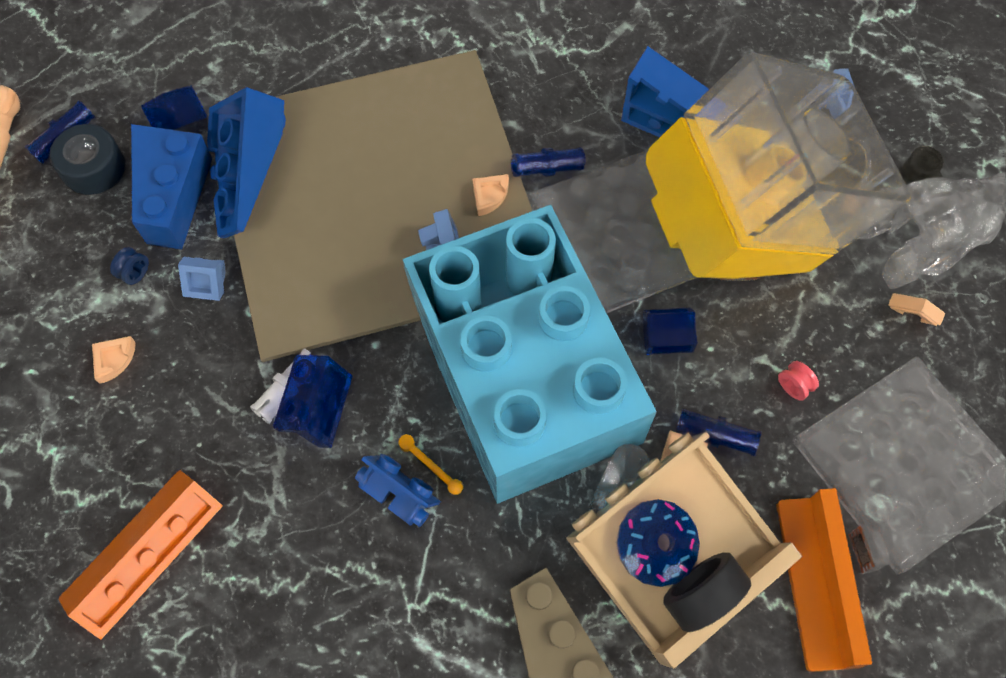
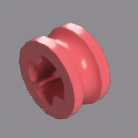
M793 361L788 366V370H783L778 375V380L783 389L791 397L799 401L805 400L809 392H813L819 387V381L814 372L807 365L799 361Z

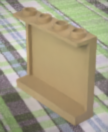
M687 432L668 447L672 452L661 462L656 457L637 471V474L640 476L639 480L629 488L623 483L604 498L608 505L596 514L591 509L572 523L575 531L566 537L658 662L673 669L802 557L792 542H779L703 443L710 437L707 432L691 436ZM667 502L669 505L674 507V510L670 509L664 503ZM654 503L658 504L654 513H652L651 509ZM671 514L672 517L667 520L664 519L665 516ZM650 516H651V518H652V520H647V521H642V522H641V519H640V518H645V517H650ZM688 516V520L682 521V517ZM629 519L632 520L633 528H629ZM676 521H678L679 524L681 525V527L683 528L682 531L679 529V527H678L677 524L675 523ZM687 530L695 531L696 533L695 535L687 533ZM635 533L643 536V539L631 536V534ZM692 538H693V539H694V544H693V547H692V550H691V549H689V548H690L691 541H692ZM632 544L631 554L627 555L628 546ZM722 552L731 553L751 580L752 585L747 595L729 613L713 624L690 633L683 631L663 604V598L667 591L679 578L687 573L680 568V565H683L689 571L713 555ZM638 554H642V555L649 556V558H648V559H644V558L637 557V555H638ZM689 555L690 558L681 562V558ZM649 564L651 568V573L647 572V565ZM666 564H668L669 567L667 571L663 573ZM640 565H644L640 573L636 575L635 573ZM679 572L680 575L672 578V574ZM657 574L665 579L664 583L656 577Z

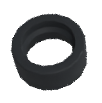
M722 552L702 561L679 578L665 594L663 604L682 630L690 633L713 624L729 613L747 595L752 584L750 578L732 554Z

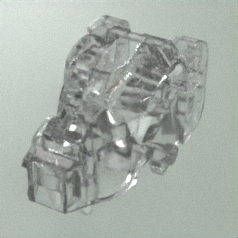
M1002 172L982 179L963 178L953 180L945 177L926 178L896 190L893 187L869 197L859 205L852 226L860 240H867L884 232L891 234L912 218L920 229L919 236L905 241L906 246L898 249L888 258L882 272V277L884 281H887L886 284L889 289H895L913 282L920 275H938L948 271L978 245L990 244L999 234L1003 220L1006 217V173Z

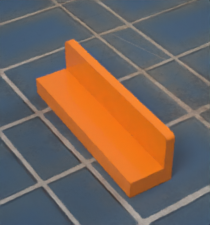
M179 470L59 597L58 600L68 617L101 640L223 505L193 479Z
M836 488L819 489L811 498L780 500L776 506L783 543L792 542L802 555L788 569L806 670L809 672L845 670L871 665L872 659Z

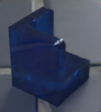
M192 85L162 93L141 105L151 127L178 130L207 117Z

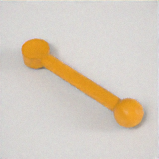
M405 434L399 438L400 449L404 452L410 451L448 485L447 489L451 494L458 495L462 492L463 483L458 479H452L416 447L414 438L411 435Z

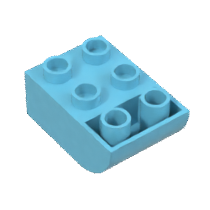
M552 205L403 259L409 286L431 349L497 504L644 443L657 411Z

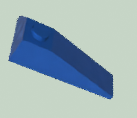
M248 87L209 108L207 146L208 151L215 153L216 165L210 168L211 179L217 180L219 187L214 197L217 235L224 239L244 232L286 124V117L284 115L285 100Z

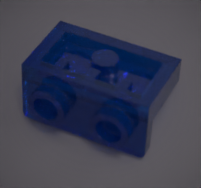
M297 355L294 358L273 428L279 432L297 433L319 448H332L353 376L329 356Z

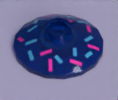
M660 499L641 502L629 510L619 525L616 541L619 558L628 573L643 584L657 587L676 584L689 575L698 560L700 547L697 527L689 514L675 503ZM662 534L666 535L670 542L668 549L665 551L660 549L658 545V539Z

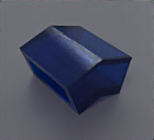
M691 308L643 310V334L646 355L694 352L698 343L695 311Z

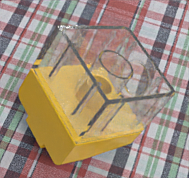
M748 51L683 114L685 118L680 117L654 142L646 154V166L658 193L651 199V202L670 248L681 249L688 268L695 277L739 279L810 272L911 201V193L855 87L847 78L839 74Z

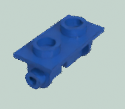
M380 454V456H365L361 459L369 468L363 466L357 472L355 480L359 482L358 487L380 503H384L391 492L396 495L388 509L408 525L416 524L418 527L422 526L429 516V513L424 509L441 503L439 499L432 495L434 490L430 485L416 477H413L411 480L400 472L401 465L393 458Z

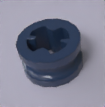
M125 247L114 256L110 272L114 277L122 279L124 283L134 285L146 274L149 259L144 254L137 253L135 249Z

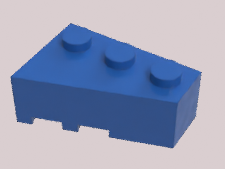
M647 46L628 78L621 121L660 138L680 117L734 127L740 110Z
M131 124L132 223L146 244L182 250L213 158L201 134Z

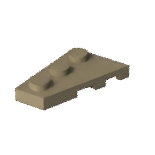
M547 568L510 589L528 678H613Z

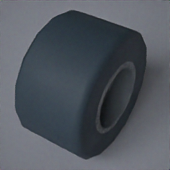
M81 124L68 128L56 137L50 148V161L54 170L65 185L76 193L91 195L109 190L121 179L125 171V158L112 135L101 126Z

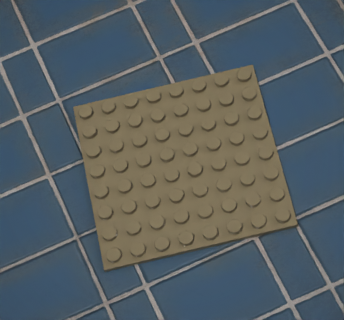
M476 50L276 97L285 100L284 115L286 117V124L283 135L244 232L234 235L260 360L266 362L300 353L303 349L311 350L421 321L409 286L403 259L426 251V246L421 244L418 230L435 223L433 213L448 209L456 224L459 238L532 212ZM508 174L509 188L503 203L491 213L478 216L472 179Z

